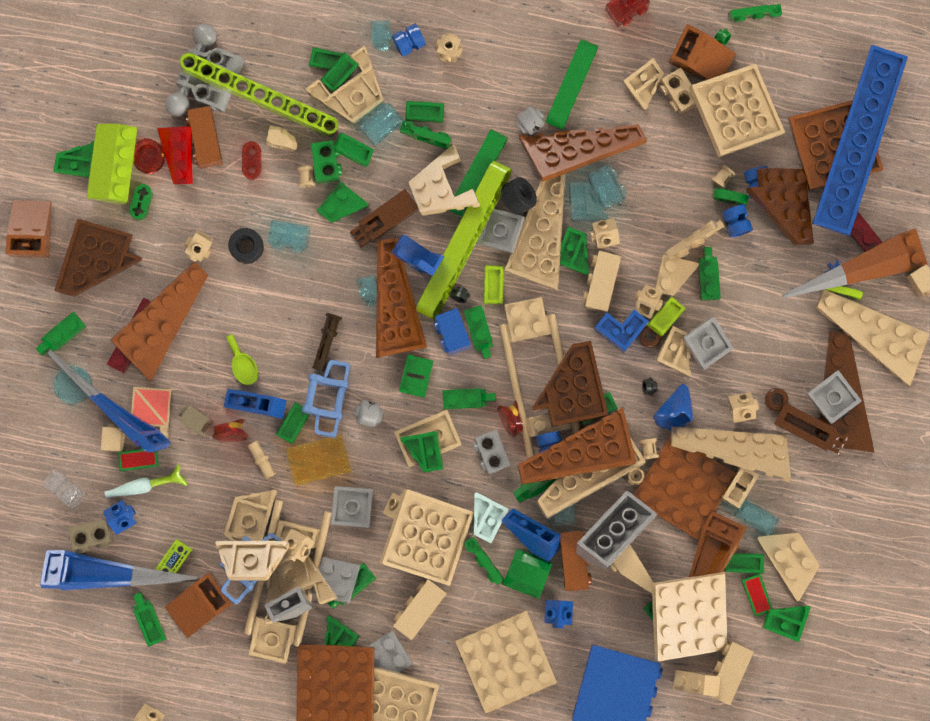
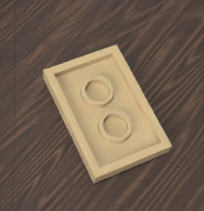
M448 410L394 432L409 468L417 465L418 462L412 457L405 444L401 442V437L438 431L442 454L462 446Z

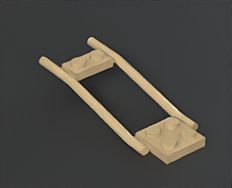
M542 297L505 304L508 323L499 325L527 457L534 456L531 437L571 428L573 434L580 431L578 422L551 427L548 413L526 418L510 342L551 334L558 365L564 358L555 314L545 315Z
M276 499L268 534L274 533L283 541L292 528L313 540L312 548H316L313 562L319 570L332 512L324 511L321 528H313L279 520L283 501ZM269 538L267 541H274V539ZM258 580L255 584L244 634L253 635L249 655L286 664L291 644L299 647V644L302 642L309 610L299 616L297 625L282 621L267 625L265 617L256 616L264 580ZM312 587V588H309V589H307V590L305 591L306 594H307V596H308V599H309L310 603H311V600H312V594H311V593H312L313 587Z

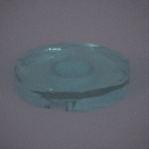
M69 366L92 385L91 376L86 370L78 366ZM63 369L54 378L53 388L60 400L68 404H77L89 397Z

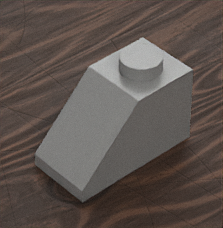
M299 586L264 605L273 623L295 618L313 608L306 592Z

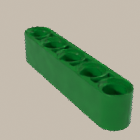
M583 39L580 40L545 123L561 130L564 129L595 57L598 45Z
M490 129L454 195L455 197L471 189L476 192L489 165L493 161H497L508 137ZM464 207L462 210L450 209L449 211L463 217L468 207Z

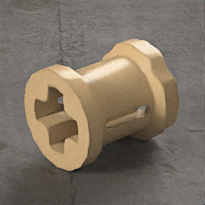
M722 165L719 173L712 177L711 181L718 188L725 189V185L736 174L726 165Z
M298 167L300 172L298 187H315V182H313L314 167Z
M656 438L639 441L642 444L643 458L645 460L659 458L655 445Z

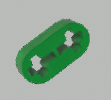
M140 184L135 188L129 212L136 220H143L148 215L153 197L152 189L148 185ZM146 189L148 195H144L143 201H141L142 196L139 192ZM141 204V210L143 211V214L140 213L137 216L134 210L138 209L139 205Z
M714 188L712 199L734 205L747 206L749 195Z

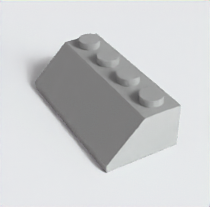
M626 491L577 542L576 554L590 565L607 569L657 516V513L629 491Z

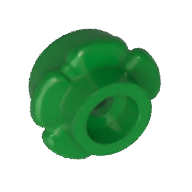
M727 28L724 30L720 29L714 38L725 46L732 34L728 32Z

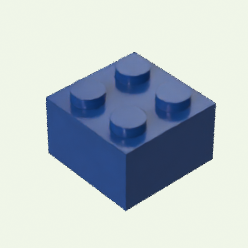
M457 308L436 316V321L433 323L437 335L441 334L443 337L440 343L444 353L448 352L449 356L471 348Z

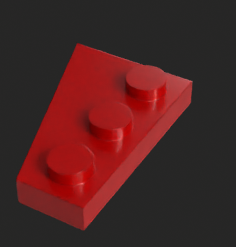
M191 127L157 128L173 184H193Z

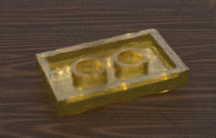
M342 434L337 435L336 438L329 437L286 449L295 486L352 472Z

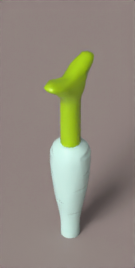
M177 464L170 475L152 480L146 477L136 479L112 490L105 491V497L107 499L117 496L143 494L149 492L152 487L170 482L179 483L187 486L188 483L180 474L181 468Z

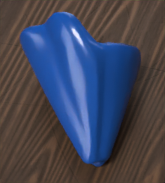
M681 384L654 414L653 419L657 426L671 431V427L684 428L687 423L693 421V409L688 386Z

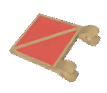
M133 387L131 414L154 427H160V431L167 439L169 436L172 389Z

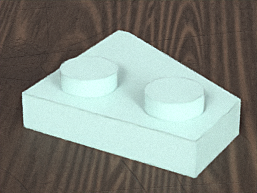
M475 492L474 535L492 543L502 523V519L509 509Z

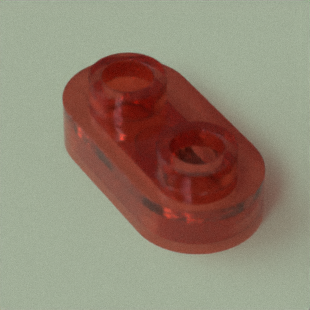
M249 141L242 147V173L247 179L255 180L260 177L262 172V150L258 143ZM251 149L256 150L254 155L249 154ZM255 168L256 171L255 173L250 174L249 169Z

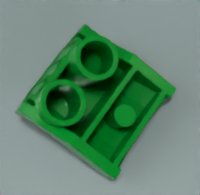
M516 549L502 585L539 599L553 563Z

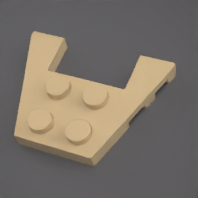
M365 45L351 55L360 64L358 67L362 71L332 94L328 92L319 79L305 89L308 94L352 124L357 123L384 103Z
M451 145L408 182L422 216L443 213L450 209L462 210L464 207L473 206L475 208L480 206L473 189L456 197L453 194L444 169L461 162L455 145Z
M711 220L706 226L698 229L691 236L674 245L666 253L669 258H682L689 253L688 250L690 248H698L703 245L705 239L727 227L723 220L718 222Z
M309 555L305 558L304 562L298 559L294 562L287 557L282 558L267 580L268 599H266V604L298 586L303 590L315 587L320 604L337 599L336 594ZM268 612L265 616V623L267 625L273 623Z

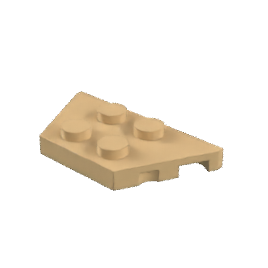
M271 490L235 497L224 535L230 541H241L244 536H247L252 541L264 539L278 491Z
M799 533L757 537L758 543L796 602L799 601L820 567Z
M216 541L215 543L229 580H268L290 547L288 541Z

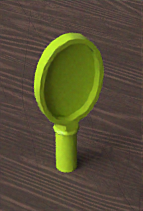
M233 334L227 336L226 339L234 354L232 371L235 378L243 385L254 384L258 378V368L255 361L248 354L241 353V349H239Z

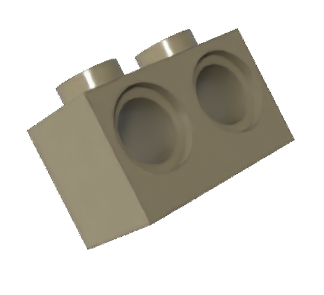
M191 405L188 408L185 406L179 414L181 418L178 420L201 436L205 434L214 421Z
M106 519L68 527L72 550H79V553L91 551L90 547L98 546V549L108 547L109 542L114 541L112 529L107 524ZM99 529L105 531V537L101 540L97 537ZM81 533L86 536L84 544H80L78 541V536Z

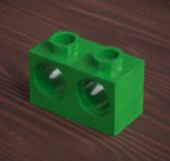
M334 140L311 143L317 184L340 181L339 176L343 175L341 164H337V157H340V154L333 151L335 146ZM324 149L331 150V154L327 157H323L321 152ZM331 167L334 171L331 175H325L323 173L325 168Z

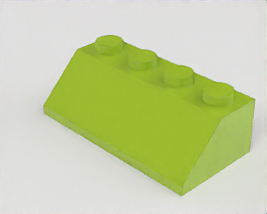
M96 124L86 199L125 205L128 202L137 127L122 124Z

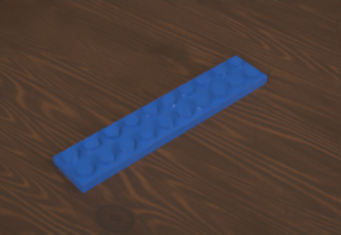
M875 45L870 46L813 219V225L846 236L850 235L908 56Z

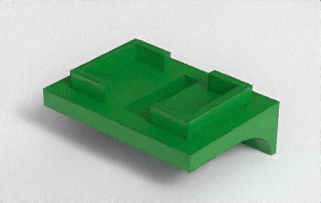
M408 354L399 392L425 398L434 361ZM407 372L420 376H425L424 380L414 377L407 376Z

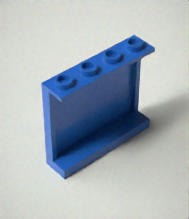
M592 644L572 721H646V718L650 717L653 706L650 703L651 699L655 698L658 687L655 684L662 675L663 668L660 667L661 664Z

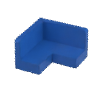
M404 234L391 252V254L418 272L433 276L444 258L443 255L430 252Z
M636 310L631 312L623 324L609 313H606L594 330L624 353L649 321Z

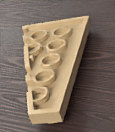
M565 174L544 182L540 181L536 191V205L529 209L514 253H511L504 270L507 273L558 291Z
M824 289L816 309L832 323L838 325L847 336L853 338L876 361L889 369L890 373L903 381L905 386L910 387L929 333Z
M671 427V446L693 453L699 451L707 454L706 457L713 459L715 456L724 459L725 463L750 471L766 472V476L773 477V475L782 477L783 481L790 483L791 472L786 435Z
M632 439L631 442L636 459L634 465L557 478L536 502L545 518H550L645 464V459Z

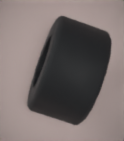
M522 177L513 179L501 189L504 204L514 214L521 215L536 205L537 196L535 190Z
M240 228L230 236L228 249L238 262L249 264L257 261L262 256L264 243L256 231L249 228ZM250 239L253 242L251 252L243 253L240 251L239 243L241 240Z

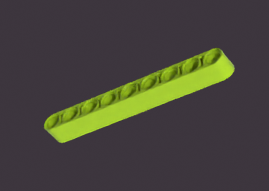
M186 53L180 59V67L184 73L324 136H333L338 129V121L334 117L201 57ZM186 60H192L194 65L188 68L183 63ZM206 67L210 68L212 71V73L207 76L203 75L201 72V70ZM225 75L229 78V82L221 83L219 77ZM239 83H243L247 86V89L239 91L236 86ZM257 91H261L264 93L265 97L262 99L255 98L254 93ZM279 99L282 105L275 107L272 105V100ZM297 107L300 113L292 115L289 109ZM312 114L316 116L317 121L310 123L307 120V116ZM330 122L334 125V129L331 131L326 130L324 124Z
M496 161L489 165L475 192L480 206L475 208L469 206L443 254L442 262L431 277L418 302L417 312L433 320L440 314L501 196L502 187L510 179L511 168Z

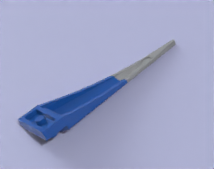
M52 350L48 351L47 354L136 446L140 445L144 451L150 453L166 449L171 444L159 429L113 402L84 380Z
M46 550L40 586L41 588L76 590L198 581L199 578L197 576L112 562L66 550Z

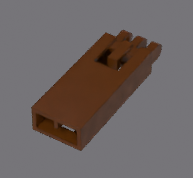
M404 189L360 220V225L350 231V234L353 236L357 232L360 233L354 239L356 242L362 238L364 239L359 244L360 248H362L369 242L378 240L417 212L419 208L407 190ZM380 219L384 226L373 232V229L378 227L376 221Z
M787 403L784 404L774 423L776 426L826 452L830 450L838 455L841 454V451L835 449L836 445L841 448L845 446L839 442V439L841 438L843 441H848L849 439L838 433V429ZM817 428L829 434L828 436L822 432L819 434V437L825 441L814 436Z

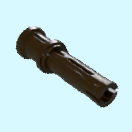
M330 313L325 315L327 318L324 328H321L322 338L312 366L313 369L324 372L333 338L338 334L336 331L339 321L342 320V317Z

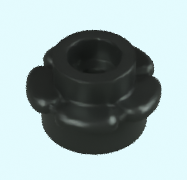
M457 287V289L452 290V299L460 303H466L467 299L470 298V294L467 293L468 290L466 288Z
M652 377L643 380V393L653 396L654 392H657V382L653 381Z

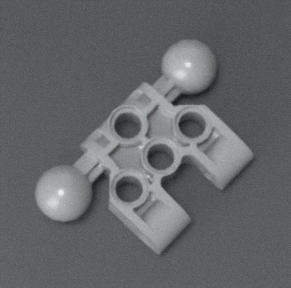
M209 24L198 25L193 31L195 46L193 49H189L188 53L210 62L213 56H219L221 60L214 64L240 74L245 61L243 58L219 48L204 53L206 47L213 45L216 41L217 33L214 27ZM186 60L183 64L186 67H191L194 65V62ZM207 67L201 70L203 75L212 73L211 69ZM181 70L176 81V85L179 86L177 92L167 98L165 106L168 113L172 116H183L189 110L190 103L187 95L190 91L193 92L197 104L204 107L210 106L212 110L224 113L231 94L190 76ZM204 90L207 92V95L204 98H200L197 96L199 91Z

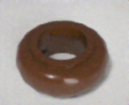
M648 325L638 335L639 342L646 348L656 347L662 338ZM647 331L655 333L656 337L653 342L646 341L644 334Z
M781 388L770 389L765 396L766 406L773 411H781L784 404L789 402L787 393ZM774 394H779L782 397L780 405L772 403L771 397Z

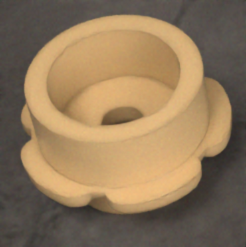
M638 467L626 474L628 477L627 481L631 485H640L645 477V472Z

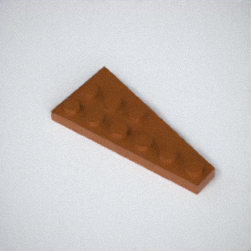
M624 409L617 410V412L610 416H606L597 423L589 425L565 438L562 442L554 444L549 449L519 463L518 470L521 484L634 465L636 459Z

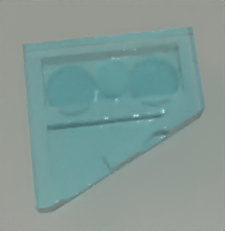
M570 182L568 184L571 221L608 219V215L604 213L600 206V201L593 194V189L589 182Z

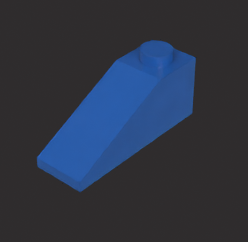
M227 389L224 408L283 419L287 400L274 396Z
M514 508L502 519L505 526L536 556L549 562L559 551L561 535Z

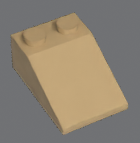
M629 545L609 567L613 572L617 571L618 574L652 594V583L654 582L632 546Z

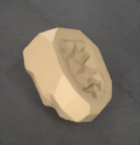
M270 126L267 146L289 151L297 149L298 143L296 138L290 135L288 130Z

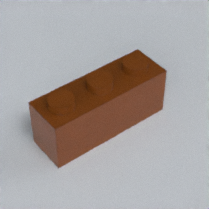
M205 106L187 110L186 124L188 127H191V142L196 152L193 153L194 163L198 164L201 169L222 165L223 161L211 107Z
M583 531L559 533L561 535L560 548L565 591L589 589V585H592L591 573H587V565L590 564L576 554L577 542L585 534H583Z

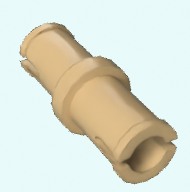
M257 440L248 445L247 447L255 459L254 463L259 466L265 480L275 475L276 472H274L268 461L269 457L263 452L259 441Z

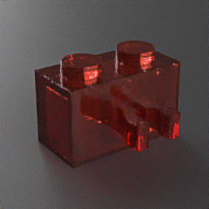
M612 0L606 4L605 10L617 27L621 25L626 26L633 21L632 18L637 14L641 16L649 10L650 1Z

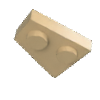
M652 58L622 81L643 111L648 108V104L655 94L664 72L654 58Z
M663 255L655 289L662 291L663 295L673 297L696 270L699 263L680 258L676 259L675 257L669 258L667 255Z
M671 326L655 361L686 376H690V351L682 340V337L687 332Z

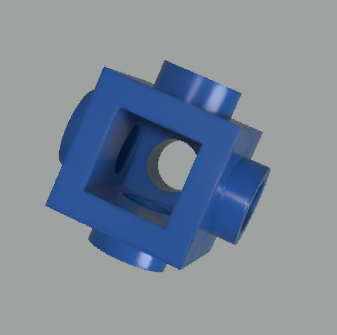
M124 500L103 511L107 524L116 535L136 524L134 518L136 512L131 505L127 506Z
M546 600L544 623L552 624V628H564V625H572L573 601Z

